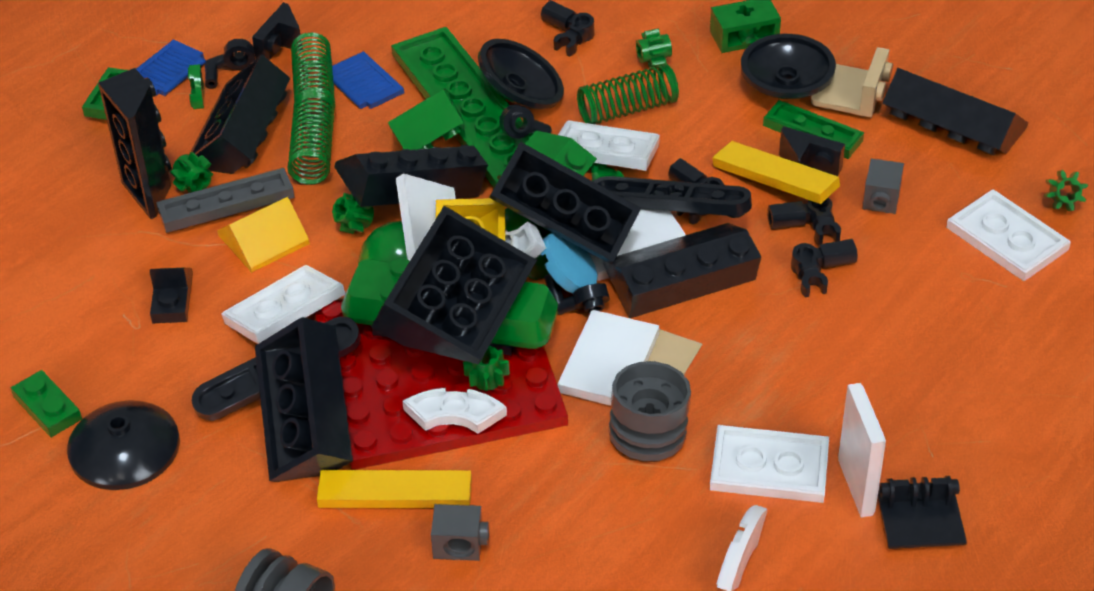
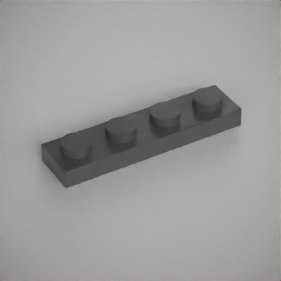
M281 168L156 203L166 233L270 205L285 197L289 199L295 197L285 169Z

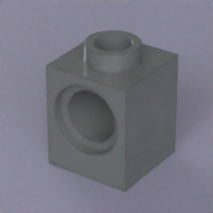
M871 158L862 209L896 214L904 163Z
M435 504L431 529L433 559L480 561L481 545H488L489 522H482L481 506Z

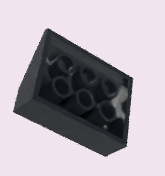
M443 206L385 300L371 328L402 346L479 364L537 260L453 210Z

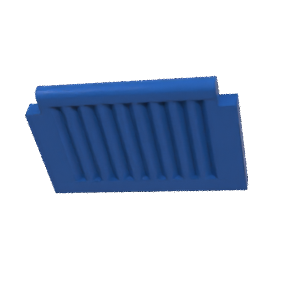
M173 39L136 69L144 79L148 77L151 80L156 96L158 94L166 96L188 78L189 65L200 64L201 67L205 64L206 60L204 59L203 52Z
M364 51L332 66L334 85L360 109L366 106L372 109L404 94V88Z

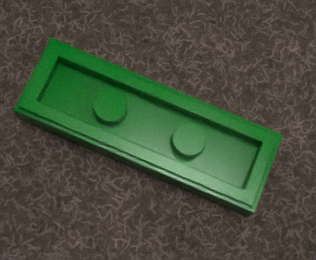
M781 100L777 101L763 119V126L780 133L783 126L844 143V158L847 159L852 156L864 138V132Z

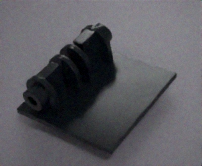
M945 476L944 478H931V483H929L927 477H922L921 483H917L915 477H911L910 481L889 478L887 483H880L878 500L888 548L967 545L956 495L960 491L958 479H951L950 476Z

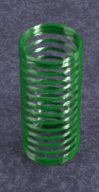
M314 32L299 35L291 45L294 102L301 94L319 92L330 97L335 108L330 42L323 35ZM306 37H316V38H320V39H315V38L305 39V40L299 42L301 39H304V38H306ZM307 41H317V42L322 43V44H319V43H306V44H304V45L298 47L300 44H302V43H304V42H307ZM310 45H316V46L322 47V48L309 47V48H305V49L299 51L301 48H303V47H305V46H310ZM312 49H314V50H320V51L323 52V53H321V52L312 51V52H306V53L300 55L302 52H304V51H306V50H312ZM308 54H318V55L323 56V57H319V56H308V57H305V58L301 59V57H303V56H305V55H308ZM311 58L319 59V60L305 61L306 59H311ZM318 67V69H311V70H310V69H307V68ZM308 72H320V73H317V74H316V73H315V74H309ZM311 76H319L318 78H308ZM306 117V119L321 120L318 117Z
M666 63L657 65L655 68L650 67L649 70H639L636 73H630V75L625 74L623 77L611 78L610 81L606 79L603 83L599 81L597 84L592 83L590 86H582L577 91V102L581 116L585 123L596 124V122L600 124L602 120L607 122L609 118L614 120L615 116L621 118L622 114L626 117L628 113L634 114L635 111L639 113L642 109L646 111L648 107L650 109H653L654 106L660 107L661 103L663 105H667V102L675 103L679 97L676 75L671 66ZM664 73L666 74L671 87L672 98L667 91V87L664 81ZM650 75L653 78L654 88L657 98L659 100V104H657L655 101L654 90L649 80ZM643 76L647 81V88L650 98L652 100V106H650L647 91L643 83ZM637 79L640 82L642 96L646 103L645 108L642 105L641 95L637 86ZM630 80L632 81V83H633V85H634V91H635L636 99H637L638 104H639V109H637L636 106H635V99H634V95H633L632 89H631V87H630ZM624 83L628 88V95L630 102L633 106V111L629 109L628 99L624 90ZM617 84L621 89L623 102L626 107V113H624L622 109L621 99L617 91ZM611 87L615 92L616 102L620 111L619 115L616 112L614 100L611 94ZM604 88L608 93L610 106L613 111V117L609 113L608 104L604 95ZM598 91L602 96V102L606 112V119L602 114L601 105L598 99ZM661 92L665 98V102L662 101ZM585 95L589 102L592 121L590 120L589 115L587 113L584 97ZM597 109L600 115V120L597 119Z
M306 92L296 98L294 102L287 167L290 176L299 183L317 184L323 182L330 173L335 108L333 101L327 95L319 92ZM308 98H318L326 101L329 105L317 100L302 101ZM307 103H320L326 106L328 109L318 105H306L304 107L301 106ZM316 107V108H321V109H323V110L326 111L328 114L324 113L323 111H319V110H315V109H313V110H305V111H303V112H300V111L303 110V109H306V108ZM307 112H317L323 114L326 118L316 114L301 115ZM306 117H318L321 120L306 119ZM302 156L317 157V158H319V159H317V160H308V159L302 158ZM297 158L307 162H323L316 165H308L302 163ZM295 161L298 162L300 165H304L307 167H318L321 165L324 166L319 169L309 170L300 167L295 163ZM294 166H296L300 170H304L307 172H317L321 170L324 171L318 174H305L297 170ZM294 171H296L300 175L307 177H317L320 175L323 176L317 179H305L295 174Z

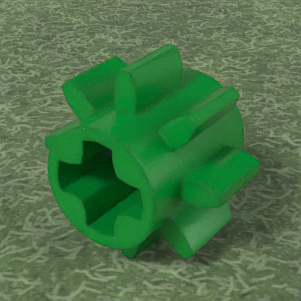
M659 28L641 33L642 39L636 40V53L641 63L648 62L649 68L667 63L666 58L672 56V45L667 34L660 35Z
M193 152L180 156L174 162L173 170L170 172L175 177L172 183L181 192L185 189L189 193L206 189L213 176V173L208 169L211 163L203 155L198 157Z
M1059 170L1057 171V180L1046 179L1045 182L1050 185L1049 192L1044 194V197L1052 198L1055 201L1053 209H1059L1065 203L1066 209L1073 211V202L1086 201L1085 197L1081 195L1082 189L1088 187V184H1080L1077 180L1079 172H1073L1067 178L1065 171ZM1065 186H1071L1072 192L1067 193V196H1061L1060 189H1063Z
M343 193V197L335 201L332 215L334 222L341 223L340 231L354 234L355 231L364 232V228L370 226L374 218L373 206L360 207L352 194Z
M492 346L488 347L479 364L463 362L464 376H469L470 386H476L481 390L488 391L498 386H503V376L510 374L509 361L504 360L503 350H497Z

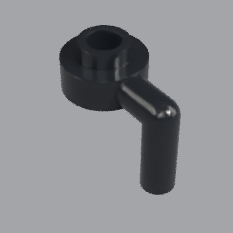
M233 39L224 46V54L206 60L205 86L209 89L217 87V69L228 66L233 70H243L255 60L253 45L245 39Z
M510 105L500 115V127L510 137L524 138L530 133L534 134L536 130L552 133V128L548 124L534 120L532 112L526 107ZM522 117L523 125L520 128H516L515 122L517 118Z
M550 274L544 276L546 286L558 302V315L575 309L584 310L585 313H591L592 310L600 311L605 308L604 304L610 300L607 286L604 283L586 285L575 290L573 296L564 299L561 286L554 281Z

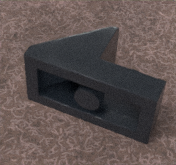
M283 2L252 36L255 59L263 54L270 60L280 51L281 47L291 49L293 41L301 35L299 25L289 4Z
M783 126L780 137V157L835 176L840 174L843 167L844 143Z
M192 268L150 269L153 285L150 311L152 324L187 322L193 276Z

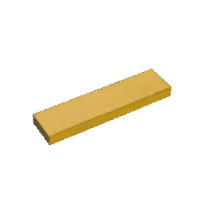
M734 141L728 143L712 157L713 166L819 204H822L840 187L838 176Z
M321 470L317 504L318 508H434L435 504L470 505L471 470Z

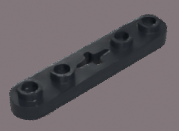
M615 176L600 177L593 181L643 209L690 212L697 215H725L730 218H739L752 208L751 192L747 188L740 186Z
M337 317L325 322L336 327L339 358L357 349L360 344L361 335L354 320L348 317ZM256 357L201 384L195 389L191 401L195 412L200 418L214 421L260 399Z

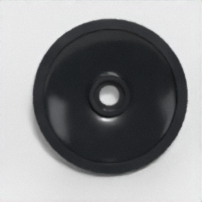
M775 34L760 38L750 44L741 57V72L749 85L765 95L779 99H800L822 91L833 80L836 69L835 58L824 44L813 38L798 34Z
M492 39L485 42L478 53L480 70L488 84L501 97L513 104L529 109H548L558 104L564 93L562 80L554 67L540 54L523 44L507 39Z
M133 400L114 402L96 409L77 424L69 437L67 455L72 470L85 483L106 490L131 489L157 478L172 464L179 449V432L172 416L157 405Z

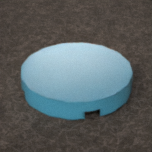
M553 232L543 239L546 249L541 255L546 254L548 260L545 264L546 269L554 281L565 291L573 293L581 287L597 283L596 267L589 252Z

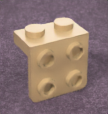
M877 47L869 70L836 64L833 80L822 91L812 95V105L859 116L872 117L877 102L883 100L886 88L885 81L889 82L891 78L893 63L888 62L890 49Z

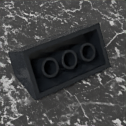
M263 54L260 55L225 84L191 152L195 153L198 157L203 155L211 163L208 169L213 172L233 174L242 166L248 168L258 156L256 152L257 147L268 135L266 131L267 126L273 122L278 114L275 110L276 107L285 99L288 93L285 89L290 77Z
M133 68L101 81L98 85L121 182L148 217L153 219L159 213L156 202L165 200L171 187L168 172L172 170L168 157L164 154L163 148L167 146V143L158 126V123L161 122V115L153 102V97L156 96L155 88L148 77L144 79L137 69Z
M897 68L883 100V104L891 108L889 114L905 121L908 120L909 116L920 120L919 126L936 132L938 127L949 131L947 137L963 144L966 143L967 139L978 143L977 149L995 156L996 151L1007 154L1028 126V122L1014 112Z
M522 142L519 143L489 197L611 265L641 210L637 205Z
M462 145L460 147H433L420 150L404 149L392 152L354 154L336 161L334 167L359 206L367 207L399 204L396 178L403 173L453 187L456 199L479 197L488 164L475 146Z
M726 223L618 255L612 265L603 260V265L628 317L633 318L754 281L759 269L761 255L746 229Z
M301 317L255 346L269 481L272 482L320 476L321 470H338L353 461L336 327Z

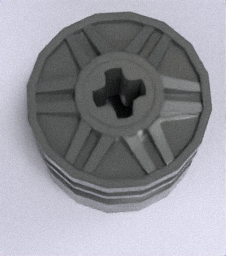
M646 361L628 365L616 374L612 384L609 435L611 442L618 451L630 458L641 461H660L673 456L683 447L687 434V414L691 399L690 384L683 373L668 364Z
M267 548L258 552L245 567L235 591H335L334 577L328 571L308 563L298 564L293 557L283 556L279 551Z

